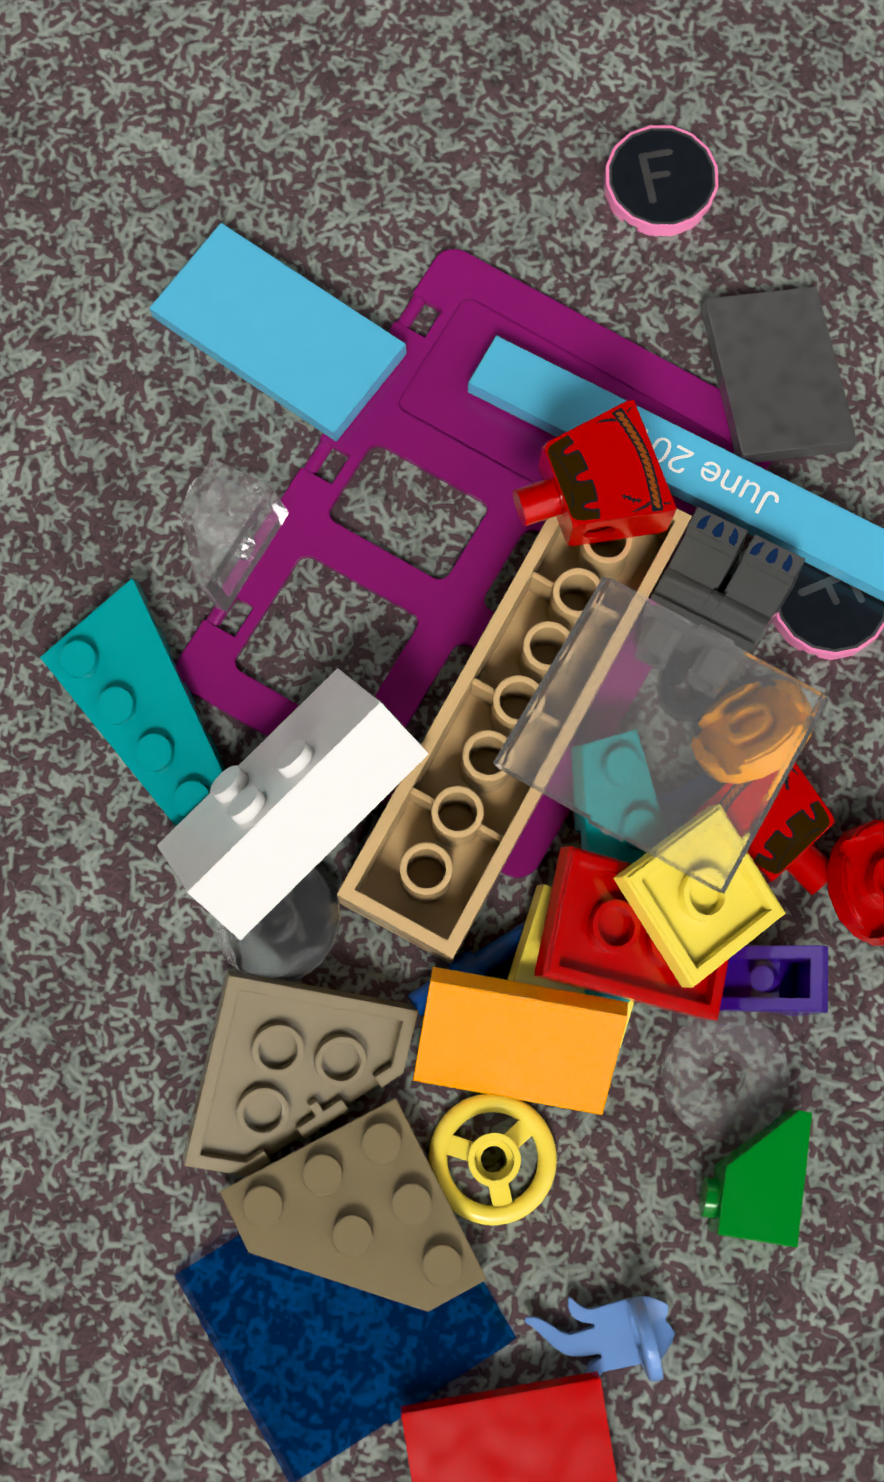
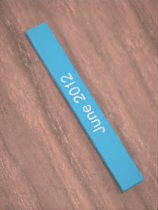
M498 336L494 338L468 382V393L556 437L627 401ZM637 406L671 495L748 530L747 533L752 536L756 534L805 558L806 563L884 602L883 528Z

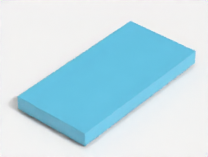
M222 223L219 224L149 308L153 318L334 441L341 437L407 354L404 342Z

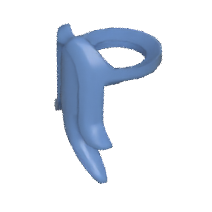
M640 1295L594 1307H584L569 1296L567 1306L571 1316L580 1322L592 1324L584 1329L571 1332L562 1331L538 1316L525 1317L524 1321L526 1324L533 1327L554 1348L567 1356L579 1357L600 1354L589 1362L585 1373L598 1371L599 1376H601L605 1371L641 1364L647 1378L651 1382L663 1380L661 1360L673 1342L675 1332L666 1322L668 1305L662 1300Z

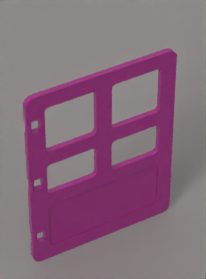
M449 249L441 252L434 259L414 290L411 300L398 320L393 323L388 333L406 344L407 354L337 441H334L324 433L322 434L315 450L304 467L300 468L225 585L224 592L206 620L202 621L179 657L176 667L182 680L187 683L191 694L268 737L299 705L240 672L236 667V662L297 564L305 558H311L416 618L417 628L374 696L405 729L407 728L453 650L459 646L475 649L495 613L487 608L484 599L521 537L530 532L539 535L546 520L523 526L514 504L513 490L542 481L538 467L541 449L543 445L556 438V436L468 393V382L496 336L627 401L634 399L637 406L735 454L720 389L463 250ZM424 305L440 312L426 337L409 329ZM375 447L386 449L481 502L486 507V515L447 577L435 579L331 519V510L371 449ZM332 449L348 457L333 483L330 484L316 476ZM771 461L753 464L767 470ZM672 495L677 509L693 517L697 507ZM685 530V532H684V534H683V536H682V538H681V540H680V542H679V544H678L676 550L674 551V553H673V555H672L670 561L668 562V564H667L665 570L668 568V566H669V564H670L672 558L674 557V555H675V553H676V551H677V549H678V547H679L681 541L683 540V538H684V536H685V534H686V530ZM237 599L251 607L252 611L234 637L221 630L219 626ZM643 611L501 873L510 878H524L537 869L574 805L571 749L612 738L652 670L636 662L634 659L640 638L638 632ZM397 786L380 802L381 804L387 806Z

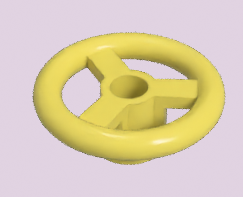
M478 1094L454 1105L439 1121L430 1141L428 1163L453 1212L474 1223L503 1225L527 1216L547 1196L556 1173L557 1152L553 1135L547 1123L529 1104L506 1096ZM483 1113H502L518 1120L506 1133H487L478 1137L474 1142L454 1135L464 1122ZM532 1136L538 1157L536 1173L527 1190L512 1201L508 1183L516 1177L520 1169L521 1156L518 1148ZM491 1146L501 1148L505 1154L503 1167L495 1172L485 1170L481 1164L483 1151ZM448 1155L468 1162L470 1172L474 1178L481 1184L489 1186L492 1205L475 1202L466 1197L457 1188L449 1172Z

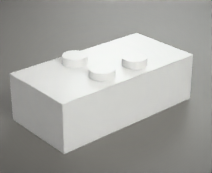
M337 668L238 766L234 765L224 770L213 782L210 794L157 846L185 890L241 941L429 753L379 700Z

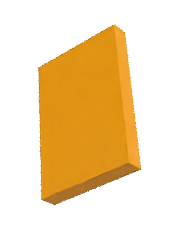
M433 967L413 1081L489 1095L506 1096L522 1101L603 1115L628 1017V1002Z

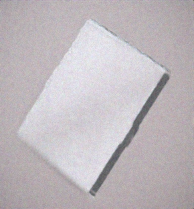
M603 577L493 763L503 772L587 818L589 824L600 829L604 834L610 835L621 842L626 840L712 890L724 894L829 700L824 693L734 645L735 641L702 623L700 626L613 578Z

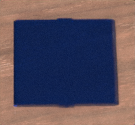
M240 1235L175 1274L178 1283L288 1482H297L386 1423L390 1426L402 1418L401 1406L423 1402V1399L516 1339L515 1334L484 1281L427 1312L249 1253Z

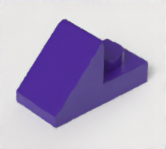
M744 946L729 958L719 1012H762L789 1016L828 1013V946Z

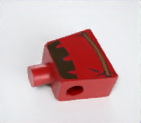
M634 399L623 402L548 441L542 446L538 464L542 481L513 490L514 504L523 526L556 517L566 543L571 546L667 531L677 510Z
M794 759L782 769L761 780L741 785H724L685 822L686 824L706 808L719 805L767 884L773 882L785 870L811 896L827 883L826 871L829 859L813 843L835 823V820Z

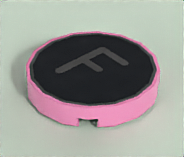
M649 125L630 132L614 146L604 173V195L613 214L623 223L625 220L630 225L637 227L636 231L649 236H674L692 229L709 211L718 189V166L709 148L694 134L674 126Z
M804 562L796 583L773 620V624L786 642L799 651L804 650L808 654L817 655V658L834 660L854 656L879 636L884 628V602Z

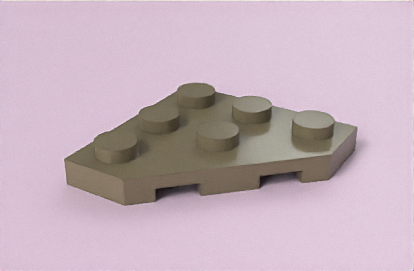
M227 969L183 1153L184 1166L250 1176L271 1162L270 1156L300 1136L304 1139L349 1110L348 1104L378 1084L382 1088L403 1074L418 1010L412 1004Z
M396 1098L219 1191L249 1253L428 1312L487 1280Z

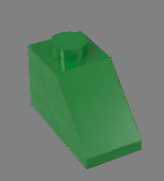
M786 1110L715 1165L714 1178L704 1177L700 1192L699 1214L700 1217L709 1218L708 1231L722 1236L798 1248L812 1112Z

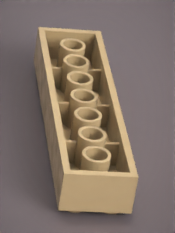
M677 509L667 531L578 546H571L566 543L556 517L546 520L422 741L421 746L429 754L398 784L339 889L337 897L341 905L443 961L452 964L676 550L692 517L691 515Z

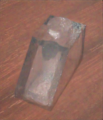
M211 459L201 476L197 477L190 484L186 498L180 506V513L195 583L216 608L227 612L289 512L270 484Z

